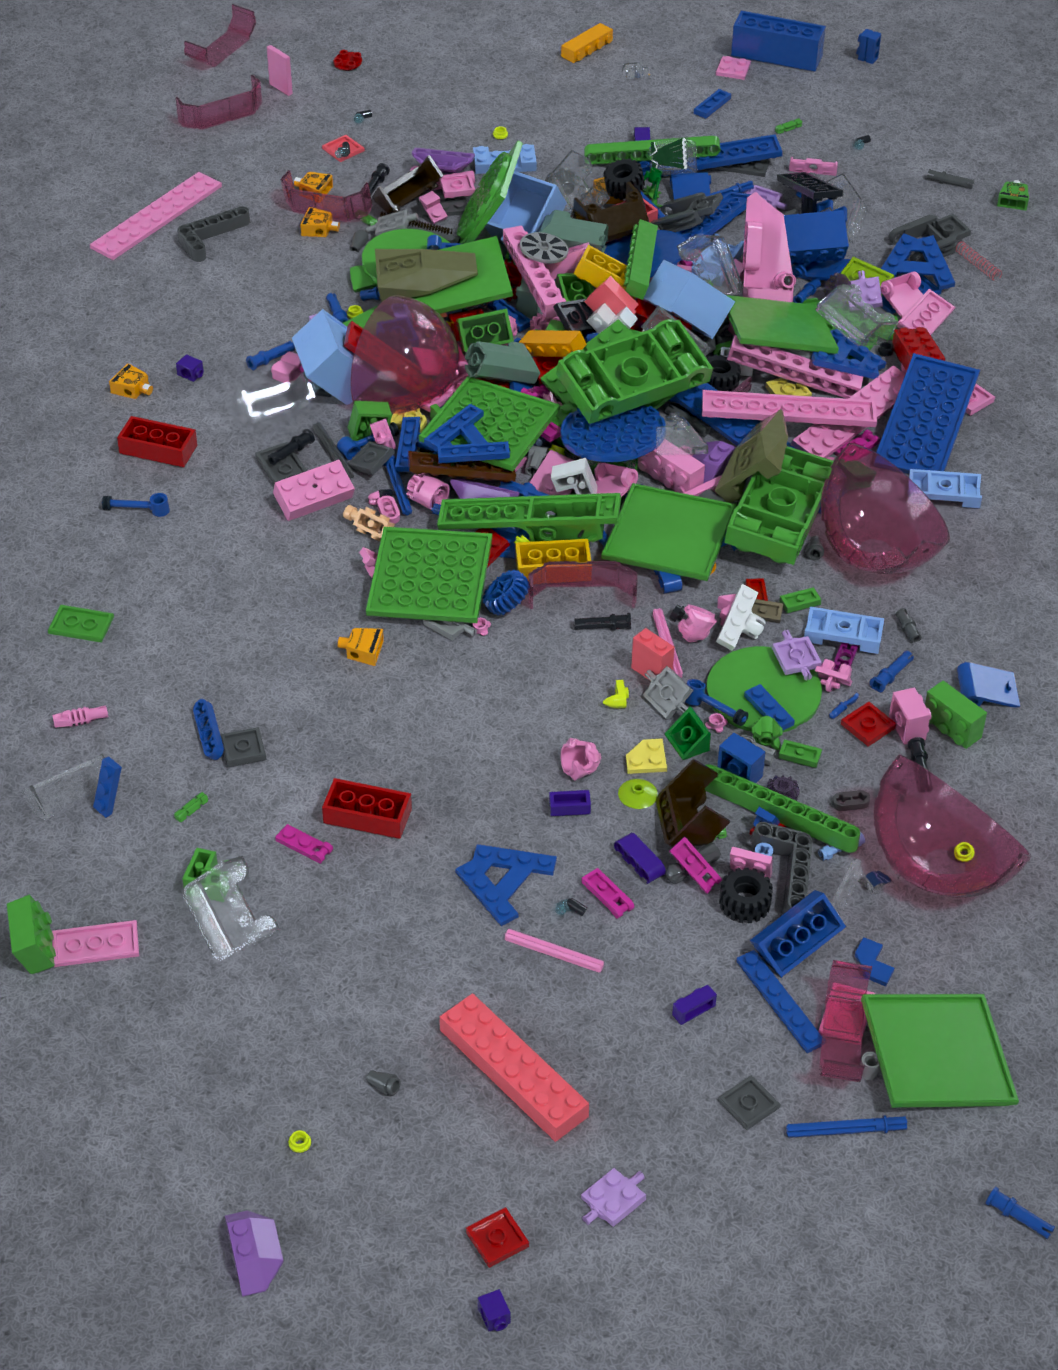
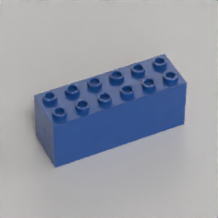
M741 10L733 26L731 56L816 72L823 56L826 26Z
M844 210L784 215L791 265L795 263L808 264L813 261L818 263L827 260L840 261L845 258L849 244Z

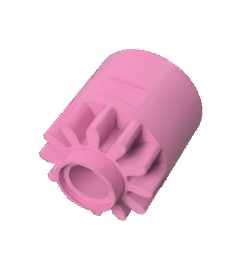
M427 473L414 474L408 482L407 489L409 491L406 495L409 496V499L431 510L434 503L441 505L442 499H448L450 488L448 484Z

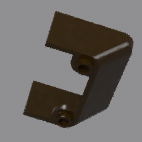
M428 155L421 165L385 188L379 186L372 198L386 213L399 212L400 207L429 189L432 191L437 188V183L442 179L443 174L432 157Z
M630 181L627 182L625 203L601 209L593 203L584 206L577 197L574 198L573 219L607 224L608 239L606 242L633 234V227L635 224L638 225L640 219L649 222L643 197Z
M694 758L659 793L656 799L664 841L671 847H674L684 837L693 846L712 843L715 837L730 823L729 819L706 805L698 812L697 808L703 805L707 798L705 788L718 776V773Z

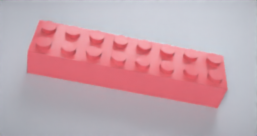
M473 993L440 1016V1031L555 1142L589 1117V1102Z

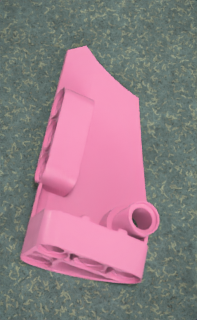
M754 192L747 197L742 262L744 269L743 297L793 302V289L796 278L792 273L784 214L769 204L757 192ZM786 276L790 279V283L788 285L784 283V278Z

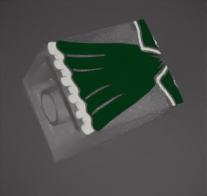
M685 137L651 142V147L649 148L650 156H652L650 169L657 168L662 171V175L697 173L696 143Z

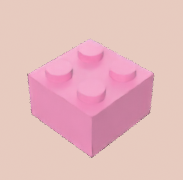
M915 687L893 692L889 718L897 723L896 731L904 745L908 744V741L915 737H921L926 740L927 733L929 732L928 725L931 719V712L923 703L922 696L918 694Z

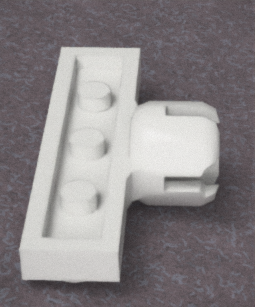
M744 584L739 587L716 640L717 643L732 651L741 633L753 639H757L758 635L762 633L766 621L752 613V607L758 595L757 591Z

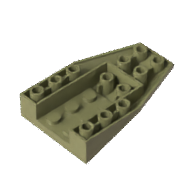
M375 249L377 285L382 303L431 294L478 275L475 253L430 249Z
M778 410L755 425L735 448L715 489V492L726 502L732 503L742 497L746 483L745 480L750 475H754L759 471L765 478L769 479L781 472L788 440L783 410Z

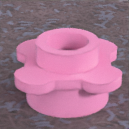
M480 617L478 618V623H472L473 628L477 629V634L482 636L488 634V627L491 626V623L485 618Z
M715 713L710 715L709 721L705 723L707 729H713L720 733L723 731V727L728 724V721L723 715Z

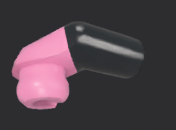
M381 489L371 493L368 496L369 504L377 505V500L382 496L392 497L393 491L391 489Z

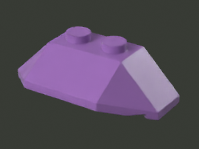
M414 148L412 151V156L420 165L430 155L441 173L445 174L459 173L475 157L474 153Z
M723 441L705 442L692 457L705 465L704 483L723 474L736 447Z
M464 478L450 480L460 499L519 496L517 491Z
M248 1210L225 1215L242 1297L266 1291L284 1262L274 1220Z

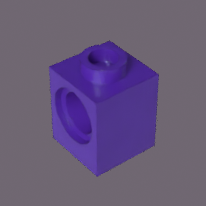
M186 354L176 363L178 376L185 379L188 378L192 382L203 376V362Z
M500 1289L478 1297V1310L483 1321H486L484 1323L488 1332L492 1330L501 1331L511 1323V1312Z

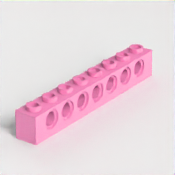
M522 225L503 229V243L545 319L557 317L553 306L556 303L566 302V300L562 298L561 291L556 287L555 280L551 278L549 269L545 268V264L528 258L520 250V241L528 232L523 229Z
M734 335L727 357L729 361H735L738 364L846 399L853 396L862 387V376L815 366L811 359L774 347L740 344L736 335Z

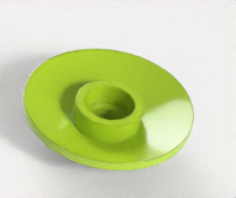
M631 779L620 786L618 796L620 801L627 807L644 809L656 802L658 792L656 787L649 781Z

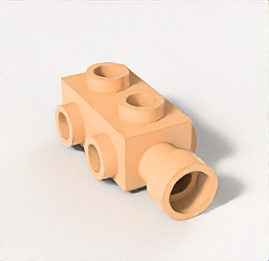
M348 505L343 512L344 518L350 521L354 520L353 525L357 526V531L363 534L369 532L371 533V538L377 541H381L384 527L395 526L394 523L390 522L389 517L383 514L378 516L375 514V510L368 507L365 509L360 508L358 511L356 507Z

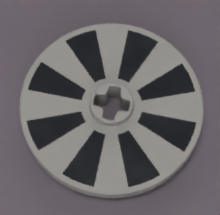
M529 233L523 236L520 241L522 253L537 262L558 263L563 261L568 255L567 244L562 239L548 233Z

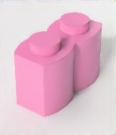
M289 351L282 356L280 361L273 364L271 368L272 378L291 385L302 374L299 370L302 364L298 354Z

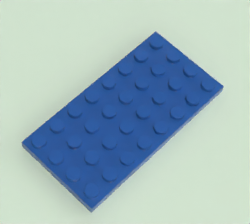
M913 353L875 454L873 465L909 474L910 469L945 471L980 370Z

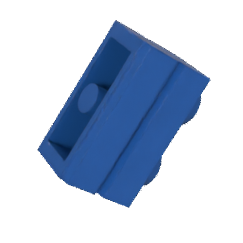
M865 29L859 34L858 42L860 44L856 51L858 60L874 64L879 57L881 33Z

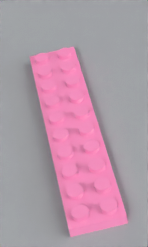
M198 172L92 242L90 248L114 260L221 188L222 183Z
M893 365L848 399L875 400L878 420L893 408L905 374ZM813 424L794 438L791 445L798 450L828 458L867 427Z
M713 390L702 391L703 417L763 421L781 409L784 413L785 422L876 427L877 425L875 400Z

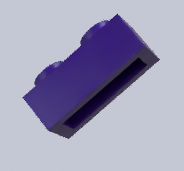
M589 790L549 792L551 816L591 814Z
M709 985L697 988L690 995L684 998L681 997L673 1003L672 1015L680 1025H683L715 1007L717 994Z

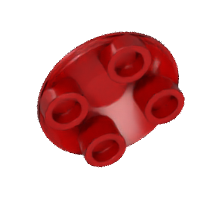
M341 50L334 58L333 64L341 70L355 69L362 64L361 53Z

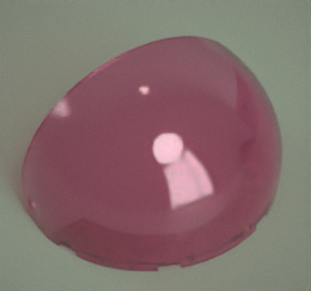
M394 295L385 299L374 310L360 335L351 369L353 404L354 401L359 400L388 402L393 414L421 408L431 403V400L436 396L441 397L449 390L460 371L459 349L451 327L436 310L421 301L401 295Z
M850 442L846 445L830 467L833 469L829 479L825 480L821 498L822 521L825 522V534L833 550L847 564L876 574H899L911 571L934 558L950 540L948 527L934 504L907 475L890 461L866 447Z
M899 754L883 775L879 784V793L874 803L876 836L890 865L898 874L914 886L946 897L968 898L990 893L1012 880L1032 858L1029 851L995 820L950 785L913 760ZM961 842H967L974 848V857L968 862H960L954 856V848ZM965 850L960 852L962 855L968 854Z

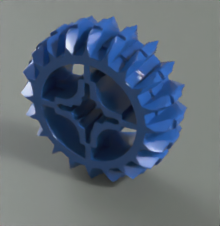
M515 569L502 573L501 576H497V579L492 581V584L487 587L488 589L484 592L483 603L490 612L497 616L510 612L518 604H521L520 602L528 594L530 588L528 579L523 573Z

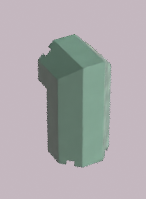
M554 210L550 215L545 216L540 232L562 239L568 248L589 242L590 246L605 253V242L608 239L607 224L572 219L569 212Z
M478 341L471 343L465 354V360H468V365L465 364V370L469 377L504 383L514 381L523 384H535L540 371L525 345L519 342L512 341L508 343L509 346Z

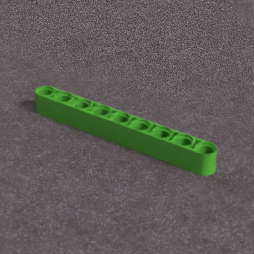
M717 136L685 137L686 158L717 156L721 151L720 140ZM681 138L589 144L584 148V160L587 164L591 165L612 163L618 159L650 161L654 158L651 154V142H655L658 152V149Z
M711 764L706 765L718 773V776L705 788L707 792L753 812H756L761 807L775 815L781 824L794 830L805 832L811 837L845 852H855L858 850L860 839L858 827Z

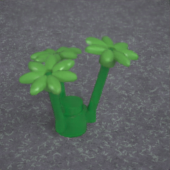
M651 168L650 172L646 171L644 181L648 178L652 186L649 187L647 185L642 191L646 196L649 195L651 202L657 208H662L663 205L657 203L658 194H661L658 189L662 179V171L657 168Z

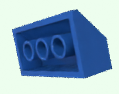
M814 890L753 937L750 942L769 966L780 977H783L842 931L846 925L826 895Z

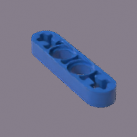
M200 699L195 703L193 712L205 756L212 760H217L222 756L224 747L215 713L210 702Z

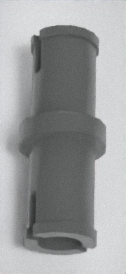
M899 609L895 615L901 623L903 632L907 633L911 643L913 641H920L922 636L916 628L915 621L910 618L906 609Z

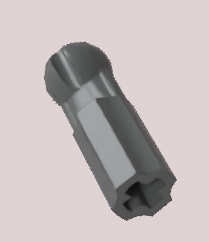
M709 843L697 850L709 865L720 859L721 853L715 843ZM679 862L667 867L666 878L671 883H680L685 877L689 876V873Z

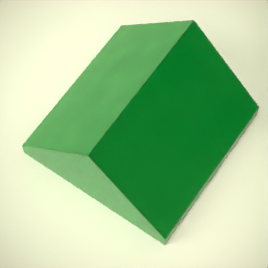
M689 707L664 734L682 760L710 751L711 733L692 707Z

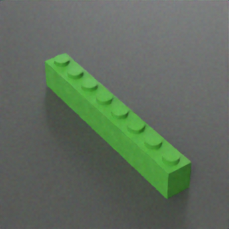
M640 219L638 225L635 224L632 230L633 234L629 246L628 264L626 266L623 286L630 296L643 300L649 287L658 225Z

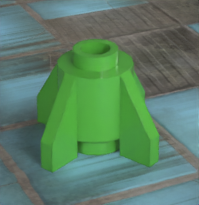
M770 716L759 718L752 726V737L755 739V743L764 746L771 745L775 750H780L781 743L778 737L783 735V728Z

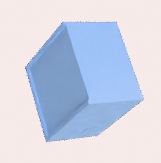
M514 171L505 200L486 224L485 228L491 237L497 236L498 240L502 242L503 229L522 225L528 234L540 232L545 216L550 215L554 210L563 211L567 202L557 185Z
M663 260L653 276L644 296V299L649 303L691 324V329L711 339L714 338L735 303L734 300L695 274L666 260Z
M322 309L292 337L306 377L348 405L375 382L379 376L374 366L343 346L347 326Z

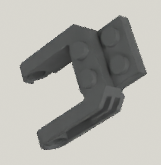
M700 192L668 201L661 208V212L665 217L653 220L651 223L658 225L660 230L672 232L693 228L701 224L706 216H710L715 212L723 196L721 193L705 196V193ZM665 208H671L673 213H667Z
M954 214L940 219L935 215H927L894 228L889 233L888 238L896 245L903 233L915 238L928 234V236L934 235L941 253L945 257L955 253L957 241L970 236L971 230ZM915 252L910 257V261L926 262L922 252Z

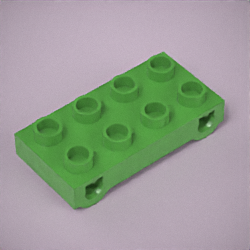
M667 319L647 331L588 351L576 350L569 353L562 360L558 361L556 375L588 423L592 424L710 382L713 367L680 320Z
M787 446L782 470L777 476L767 479L759 471L752 476L738 506L734 509L727 527L724 543L736 546L737 549L743 552H754L770 557L777 563L794 565L832 483L837 462Z

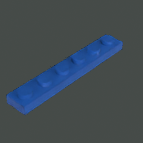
M752 950L737 957L736 962L805 1052L809 1053L824 1046L826 1042L758 953Z

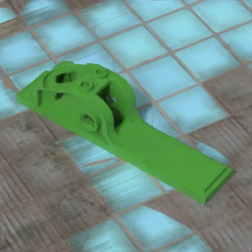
M620 493L442 499L437 526L438 530L518 527L529 534L531 542L588 539L589 542H595L603 538L604 524L618 523L621 495ZM552 511V512H554L555 514H554V515H549V514H547L546 512ZM582 530H584L583 534L580 537H577L578 534Z

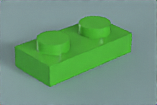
M814 587L781 595L779 600L780 603H783L786 613L821 605V598Z
M784 739L778 758L817 768L822 749Z

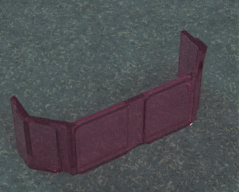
M232 4L233 17L227 32L206 48L184 41L185 55L193 60L216 67L250 40V35L256 25L254 11Z
M251 75V91L200 106L184 104L176 97L179 123L182 127L204 130L224 124L227 121H234L254 115L256 109L258 111L262 104L260 80Z
M290 170L280 179L285 201L295 213L305 215L308 208L312 207L331 212L332 220L347 222L367 216L373 206L367 182L361 191L346 197L294 189Z
M547 562L542 567H537L528 574L530 586L528 590V604H530V609H533V597L547 587H617L631 596L632 608H635L637 572L621 565L620 562Z
M837 960L832 962L824 1010L819 1063L820 1076L861 1082L864 1066L860 1065L864 1008L861 998L863 994H867L872 966Z

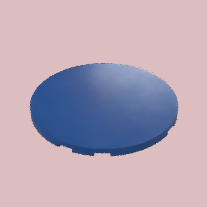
M657 230L650 278L655 275L663 260L677 266L679 261L685 259L688 245L682 235L672 231ZM632 234L606 243L605 254L627 265Z
M644 405L592 424L588 423L580 409L577 408V411L569 413L561 424V439L564 446L579 457L598 462H621L639 458L655 450L663 442L666 435V422L660 416L659 411L651 406L647 407Z

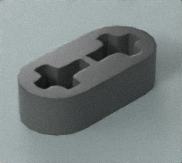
M863 790L839 792L833 796L832 805L839 811L865 809L870 804V795Z

